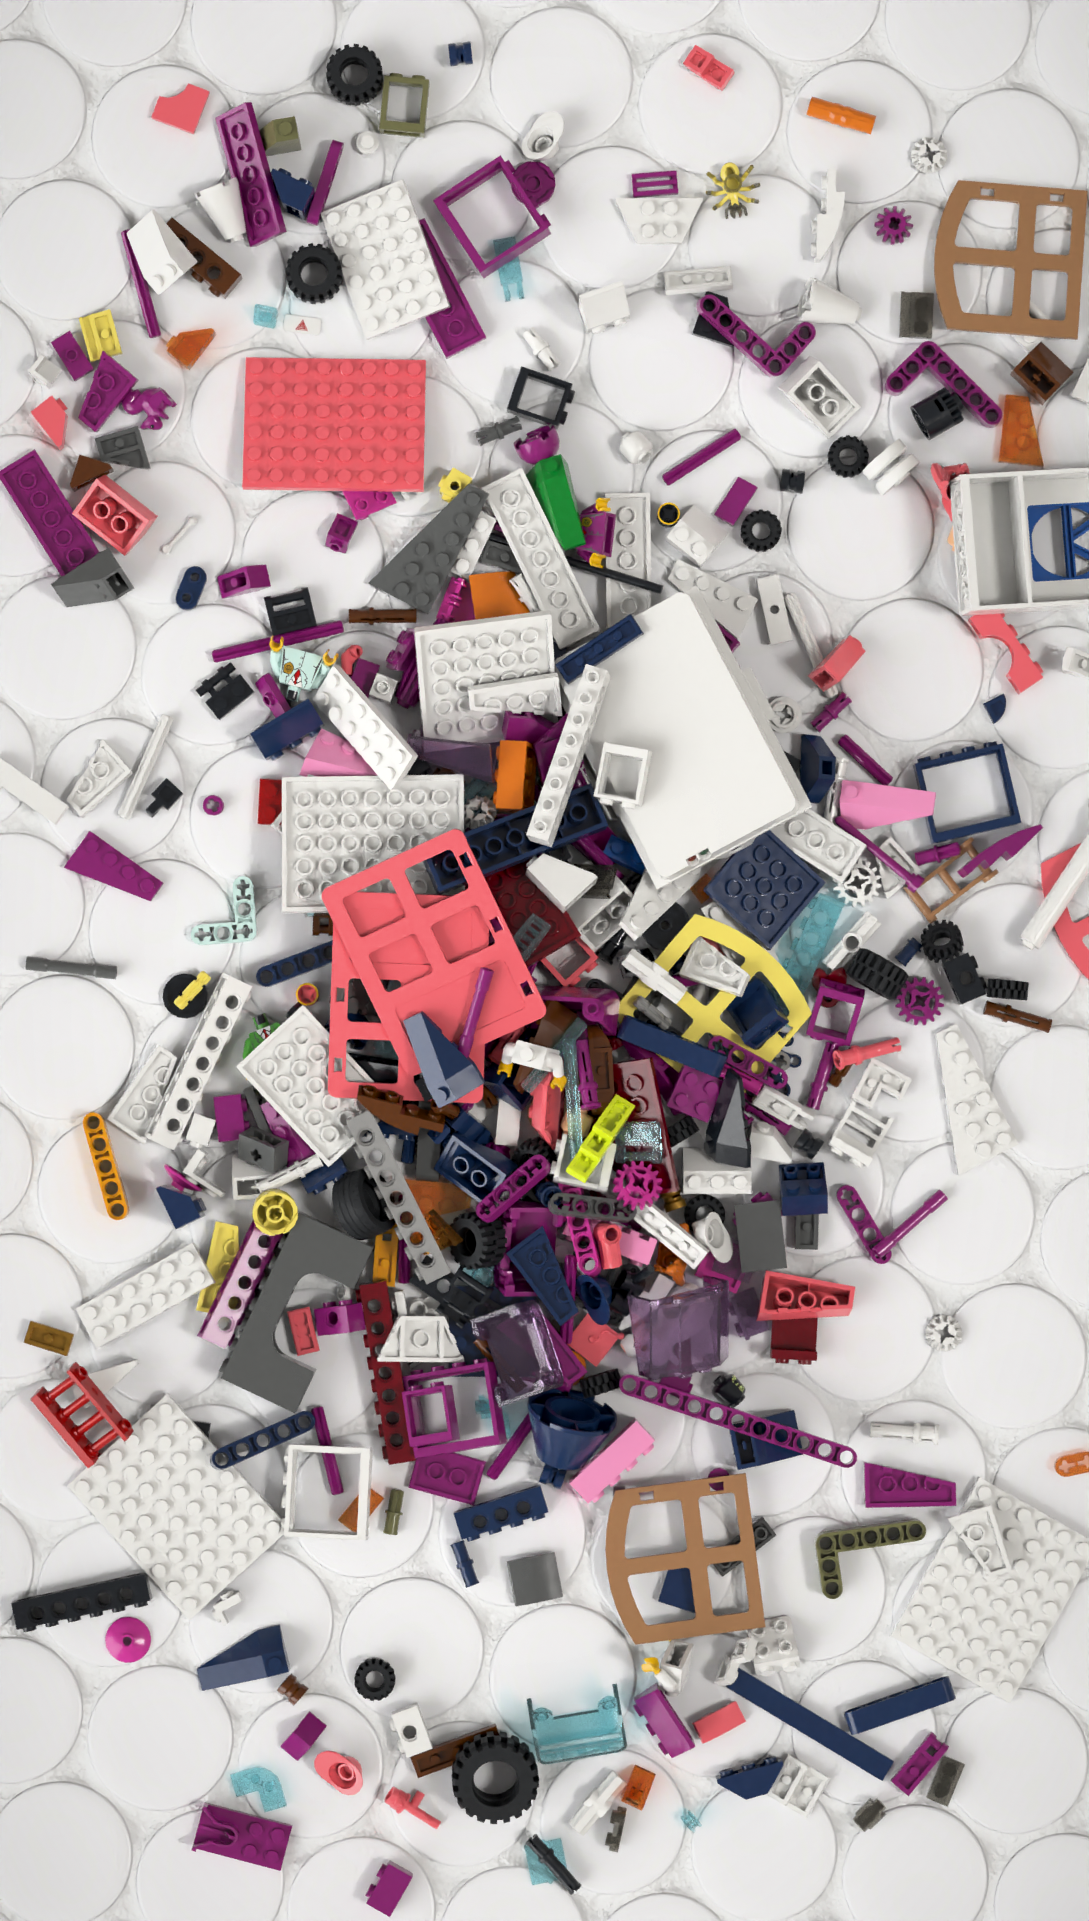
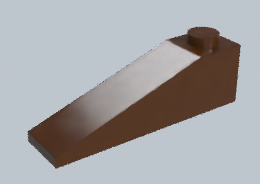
M546 1000V1014L536 1021L539 1028L536 1036L530 1037L529 1043L559 1050L561 1054L573 1042L575 1036L577 1037L580 1034L582 1022L576 1013L561 1003ZM520 1065L513 1085L519 1093H523L544 1071Z

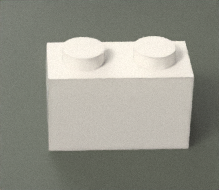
M693 505L669 532L665 540L701 568L728 535V532Z

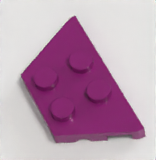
M569 713L564 715L532 744L542 788ZM582 759V762H581V765H580V768H581V767H582V765H583V764H584V761H583V759ZM580 768L572 790L587 785Z

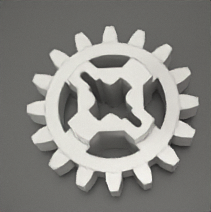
M859 858L857 864L849 873L848 881L842 884L835 879L832 880L838 885L833 888V891L840 892L837 899L845 898L844 905L850 901L853 908L856 907L857 903L864 907L865 900L872 903L873 899L871 896L879 895L875 889L882 887L881 884L877 883L881 875L875 876L874 873L877 868L870 869L871 862L868 861L863 865L862 859ZM858 868L865 870L870 876L860 874ZM854 877L862 881L867 880L860 885V889L852 885L847 886L854 881ZM872 884L870 892L865 896V887ZM845 891H852L855 893L856 898L850 897Z

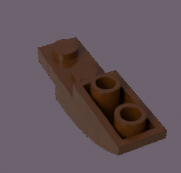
M359 1085L357 1100L382 1121L418 1135L420 1127L443 1132L445 1115L441 1113L436 1114L433 1110L421 1109L413 1104L405 1105L403 1104V1096L395 1091L386 1092L378 1090L371 1085Z

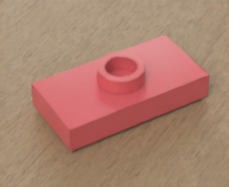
M310 1306L287 1311L297 1356L320 1351Z

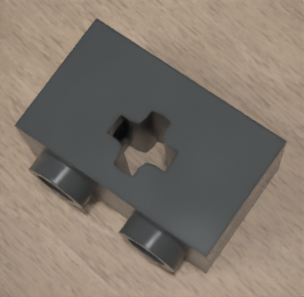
M253 1126L239 1134L238 1158L250 1165L263 1168L266 1172L274 1173L287 1166L289 1141Z

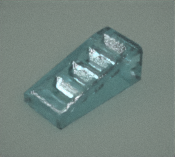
M534 913L513 936L518 948L523 951V953L521 951L520 953L525 962L551 928L550 924ZM533 923L534 925L539 927L541 931L538 932L537 930H535L533 927H531V924ZM526 931L534 935L535 938L533 939L530 936H528L526 934ZM521 938L529 944L528 947L520 942Z

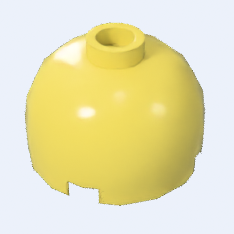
M269 1189L262 1192L256 1198L252 1207V1217L256 1227L262 1233L276 1236L275 1234H285L294 1227L298 1219V1208L294 1199L287 1192L280 1189Z

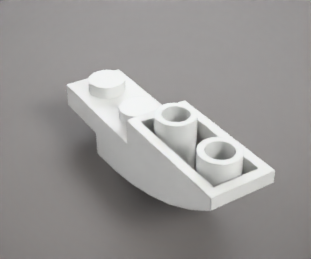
M827 169L826 176H822V190H826L825 198L821 199V212H825V214H817L816 220H812L811 233L816 234L815 243H811V256H815V263H820L828 252L842 217L845 192H836V169Z

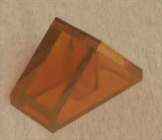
M635 1765L627 1785L620 1796L621 1801L642 1811L656 1774Z

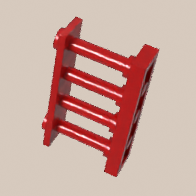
M75 1362L67 1370L69 1375L67 1379L51 1391H47L44 1386L41 1387L30 1400L85 1466L90 1468L99 1459L98 1457L101 1455L99 1450L118 1436L125 1442L134 1430L130 1422L120 1415L90 1379L86 1369ZM76 1383L84 1394L66 1408H61L55 1401V1398ZM91 1401L98 1412L81 1425H76L71 1420L70 1415ZM105 1418L113 1429L96 1442L91 1443L84 1433Z

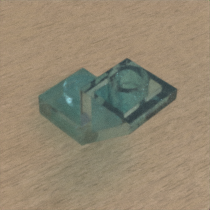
M484 1394L479 1395V1400L475 1401L476 1414H481V1419L491 1418L489 1399ZM502 1409L506 1439H510L509 1414Z

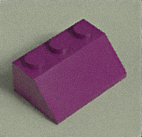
M269 1102L260 1105L272 1134L289 1141L287 1168L294 1165V1162H300L315 1154L310 1146Z
M657 1683L634 1697L636 1704L633 1707L640 1717L645 1716L648 1721L645 1725L652 1736L656 1734L661 1742L658 1743V1746L664 1755L669 1753L671 1758H674L695 1747L694 1739L662 1690L658 1688Z

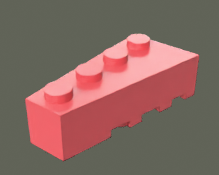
M766 1270L762 1281L756 1321L849 1316L853 1307L855 1287Z

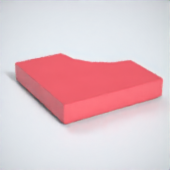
M188 83L185 90L177 96L169 98L159 96L152 119L194 134L210 92Z

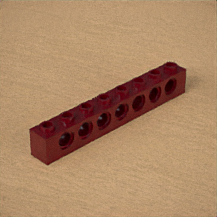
M387 1279L359 1284V1289L356 1290L357 1302L362 1303L367 1331V1334L363 1335L365 1348L370 1349L371 1356L367 1357L368 1369L373 1370L374 1379H371V1387L373 1393L377 1392L378 1401L374 1402L376 1415H381L382 1421L381 1424H378L380 1438L384 1437L386 1445L382 1446L383 1459H388L389 1465L416 1461L413 1447H410L402 1397V1392H405L401 1363L377 1361L379 1355L375 1351L377 1345L385 1344L394 1326ZM376 1299L380 1302L381 1308L377 1311H372L368 1307V1302ZM374 1322H381L384 1325L385 1329L382 1333L373 1332L371 1326ZM384 1366L389 1367L392 1375L389 1378L381 1377L379 1374L380 1368ZM386 1389H392L395 1392L396 1397L393 1400H386L383 1397V1392ZM391 1411L399 1414V1420L395 1423L387 1420L386 1415ZM393 1434H400L403 1437V1442L400 1445H394L390 1441V1437Z

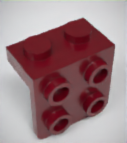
M818 1318L772 1320L770 1357L775 1359V1363L788 1364L789 1359L798 1360V1364L811 1365L812 1361H817Z

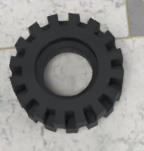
M846 435V437L838 438L831 445L827 456L828 465L830 464V469L835 471L836 475H841L843 478H852L855 475H859L865 469L869 458L867 445L863 444L862 440L857 439L858 437ZM850 448L856 452L857 460L854 464L845 465L841 462L839 456L843 449Z
M759 509V511L751 512V514L745 517L741 525L743 543L749 549H754L756 552L771 550L781 537L782 527L780 520L768 510L763 511V509ZM763 522L768 525L770 534L767 538L758 539L753 535L752 528L756 523Z
M938 920L934 921V926L931 923L928 924V929L924 928L923 934H921V943L925 956H928L930 961L934 959L935 963H939V960H942V963H946V959H949L951 962L954 960L953 956L957 958L959 952L963 951L962 946H964L958 926L954 925L952 921H949L947 924L946 920H942L941 924H939ZM940 938L951 939L945 945H934V942Z
M988 979L987 997L1027 1000L1029 982Z
M688 1115L667 1128L671 1148L700 1130L692 1116Z
M530 1138L514 1150L512 1160H515L514 1163L520 1168L529 1160L528 1154H539L544 1156L552 1166V1161H556V1157H552L555 1152L554 1150L549 1151L550 1146L548 1144L545 1146L544 1140L538 1142V1138L533 1140Z
M711 1195L696 1196L689 1201L685 1208V1222L692 1231V1224L698 1221L696 1212L702 1206L710 1207L713 1212L719 1215L722 1223L725 1221V1209L722 1203Z
M618 1368L579 1380L584 1398L620 1388L619 1380L621 1377Z
M372 1658L371 1660H365L364 1663L359 1665L355 1673L354 1684L357 1692L363 1698L370 1699V1701H380L388 1697L392 1692L396 1676L394 1669L391 1668L388 1662L386 1663L383 1659ZM371 1671H378L384 1677L383 1684L378 1688H372L366 1682V1676Z

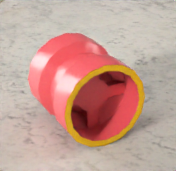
M304 983L297 988L296 998L302 1005L312 1006L319 999V991L313 984Z

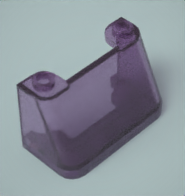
M535 1300L513 1304L470 1320L474 1336L481 1341L487 1340L501 1381L500 1384L496 1385L494 1391V1398L498 1402L499 1408L563 1385V1373L541 1308Z

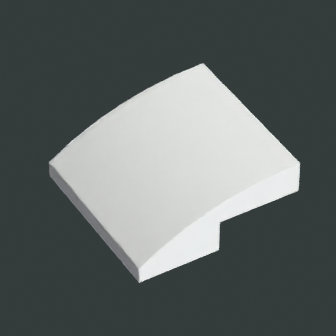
M788 1754L783 1763V1768L767 1795L808 1818L830 1778Z

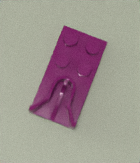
M205 1802L192 1851L196 1852L199 1849L281 1871L292 1825Z

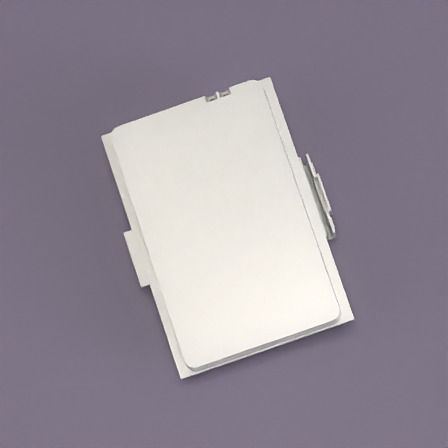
M698 586L684 593L679 592L634 616L644 634L595 666L608 670L611 679L583 756L584 764L580 768L587 784L591 783L595 791L604 742L646 749L652 752L642 807L635 806V809L621 807L622 803L613 802V805L602 804L610 820L617 821L621 819L657 890L715 859L731 856L751 845L757 836L813 807L768 722L776 718L772 707L751 667L743 671L739 667ZM583 645L557 658L554 662V665L562 659H564L565 657H567L568 655H570L571 653H573L574 651H576L577 649H579L580 647H582ZM555 665V673L557 672L559 676L561 704L565 712L569 713L581 676L567 684ZM612 755L605 793L635 798L642 760Z

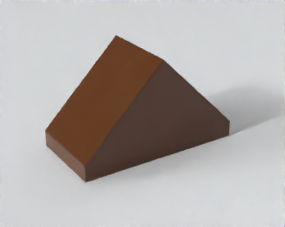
M79 455L70 486L75 492L93 483L97 478L114 472V470L108 463Z

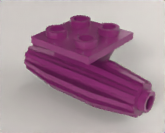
M437 618L433 625L445 624L448 622L441 618ZM407 628L406 631L402 630L397 638L398 645L395 651L391 650L386 658V662H388L386 668L403 671L394 697L398 699L396 703L406 709L410 706L415 707L420 701L415 635L412 628Z

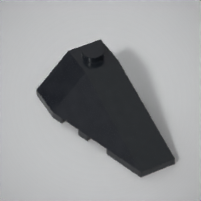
M732 1068L727 1069L706 1130L704 1150L716 1163L749 1168L751 1167V1142L746 1140L745 1128L749 1126L748 1120L745 1119L742 1107L746 1105L743 1080Z

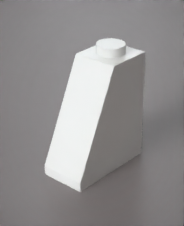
M544 853L539 858L537 856L533 857L526 865L528 868L525 875L562 913L592 888L598 878L594 873Z

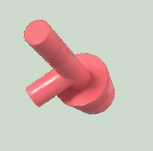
M392 1787L385 1797L384 1802L396 1810L398 1814L405 1809L435 1829L441 1823V1821L418 1807L425 1794L418 1790L411 1802H409L411 1794L405 1793L396 1787Z

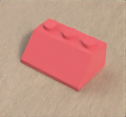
M103 475L94 481L72 513L124 556L147 533L158 517L107 475Z

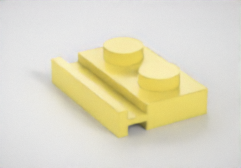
M110 309L79 318L91 362L100 360L102 351H105L111 357L122 354Z

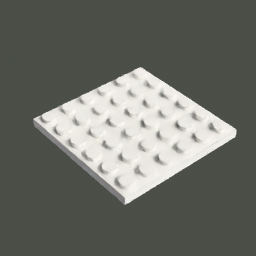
M550 610L414 627L424 750L432 751L505 740L502 733L505 711H471L467 687L555 673ZM553 713L541 715L555 724L558 722V716H554Z

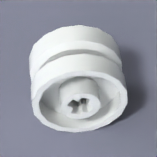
M900 439L887 447L862 471L869 480H874L883 474L876 483V489L882 495H885L892 488L901 484L920 463L913 454H909L902 460H899L907 448Z

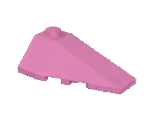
M842 780L839 802L840 814L848 823L860 830L932 816L934 814L936 792Z

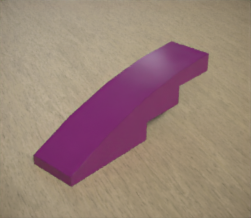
M1039 824L999 840L974 856L957 871L958 874L964 878L979 864L985 870L1000 856L1005 861L1011 859L1043 826Z

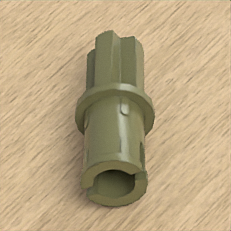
M400 1489L391 1490L388 1510H385V1513H387L383 1530L385 1534H398L400 1515H403L401 1508L404 1491Z

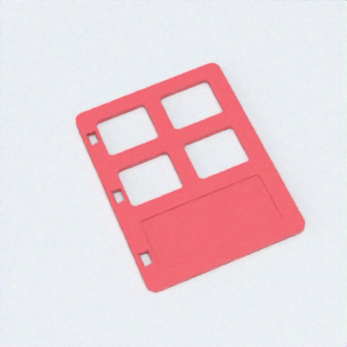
M452 829L330 885L323 890L322 900L393 1048L408 1075L415 1076L422 1072L403 1020L423 1011L442 1030V1034L451 1043L454 1042L458 1046L476 989L475 985L481 967L492 969L494 973L482 1006L471 1050L539 1020L546 1014V1005L470 845L461 830ZM446 850H451L464 874L468 888L429 907L423 908L408 880L405 870ZM465 852L472 864L468 867H464L460 859V855ZM387 878L391 881L406 912V917L368 935L360 936L343 902V898ZM477 905L493 935L495 943L460 960L449 963L432 930V925L471 906ZM497 916L502 929L495 932L490 920ZM410 934L417 935L431 964L432 972L392 991H387L372 963L370 953ZM526 980L533 992L525 995L520 985Z
M357 891L343 898V902L360 936L368 935L406 917V912L397 893ZM416 894L423 908L453 896ZM477 905L471 906L432 925V930L449 963H453L489 946V927ZM333 923L328 1065L329 1094L336 1098H357L359 1085H371L378 1090L386 1092L395 1091L403 1096V1100L424 1101L414 1082V1076L408 1075L405 1072L399 1058L398 1081L396 1083L353 1082L346 1080L347 1040L390 1041L381 1022L350 1021L348 1019L349 980L352 978L360 979ZM410 934L370 953V958L380 979L398 980L401 986L425 976L433 970L415 934ZM337 987L345 988L344 1001H337ZM485 1044L472 1049L469 1055L483 1078ZM335 1057L342 1058V1071H334ZM483 1084L454 1102L478 1103L483 1097Z

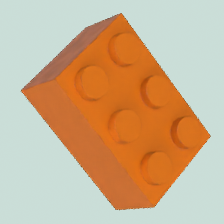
M500 740V746H497L496 758L499 760V764L495 770L497 791L493 794V803L496 805V809L506 813H516L534 806L537 764L532 743L527 741Z

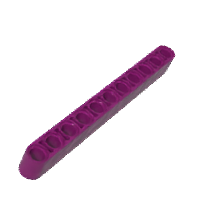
M625 1374L619 1380L620 1390L624 1394L844 1468L852 1467L857 1461L856 1452L849 1446L634 1374ZM632 1378L635 1380L636 1386L633 1390L628 1391L623 1388L625 1379ZM653 1385L657 1388L655 1397L648 1398L644 1392L647 1386ZM672 1392L679 1395V1401L675 1405H670L666 1401L667 1395ZM698 1400L701 1404L699 1411H689V1402ZM714 1407L722 1409V1416L717 1420L710 1417V1411ZM737 1414L742 1415L744 1418V1423L739 1427L733 1426L731 1422L732 1417ZM756 1422H763L766 1428L762 1434H756L753 1431V1426ZM784 1429L787 1431V1438L784 1441H777L775 1439L777 1430ZM806 1436L809 1440L808 1446L803 1449L797 1446L798 1438ZM824 1443L829 1444L831 1448L830 1453L826 1456H822L818 1452L819 1446ZM844 1451L852 1453V1459L848 1463H843L840 1460V1455Z

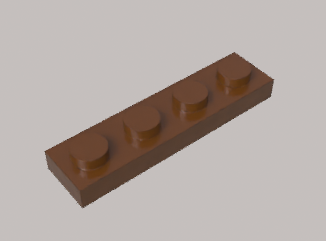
M496 1724L435 1745L433 1749L411 1756L410 1758L417 1777L420 1778L452 1766L453 1762L456 1761L455 1755L458 1750H463V1744L468 1740L472 1743L474 1736L480 1734L481 1737H485L487 1732L493 1731L494 1735H499Z

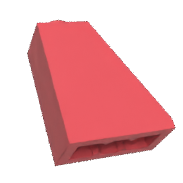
M849 635L826 656L808 677L824 692L840 682L866 651L862 648V644L858 639Z

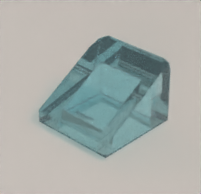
M256 304L254 307V324L274 329L278 318L277 308Z

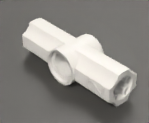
M867 911L822 960V963L831 971L844 967L881 926V923ZM848 937L856 938L858 944L855 949H849L846 946V939Z
M633 948L621 963L626 969L640 977L643 983L654 991H659L675 1004L681 1000L688 989L678 980L671 977L669 972L657 963L649 961Z
M612 1770L599 1787L594 1788L586 1797L583 1806L569 1821V1824L584 1836L596 1820L603 1817L613 1804L612 1801L627 1785V1782L617 1772Z

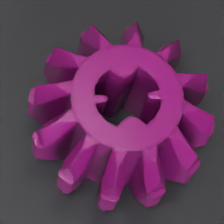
M893 206L892 213L888 208H884V215L879 213L877 215L879 221L874 224V227L880 228L876 235L881 236L884 234L885 236L882 239L884 243L890 238L891 245H894L897 238L898 242L902 244L904 242L903 236L909 238L911 235L908 230L913 228V224L906 223L911 220V215L904 217V208L901 209L900 213H897V206ZM891 221H894V224L895 222L898 223L897 230H894V227L890 229Z

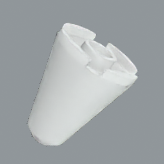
M236 177L195 193L197 200L225 240L230 239L231 243L244 238L243 233L246 232L239 184Z
M810 277L807 280L804 288L808 290L804 295H801L797 310L798 321L833 324H854L855 321H859L862 314L859 302L816 278Z

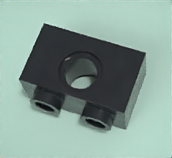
M965 953L954 958L951 962L949 960L941 964L959 1005L986 994L985 989H987V985L983 976L979 977L976 972L978 964L973 955L969 956V953ZM962 972L970 973L972 979L969 984H963L960 981Z

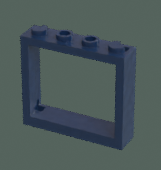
M996 741L984 743V748L975 750L974 746L961 749L962 753L953 755L952 751L939 754L940 758L931 760L930 756L917 759L918 763L914 764L913 768L918 790L927 791L922 770L996 754L1010 813L1008 817L939 833L936 832L933 815L927 816L925 819L931 844L1021 823L1003 743L998 745Z

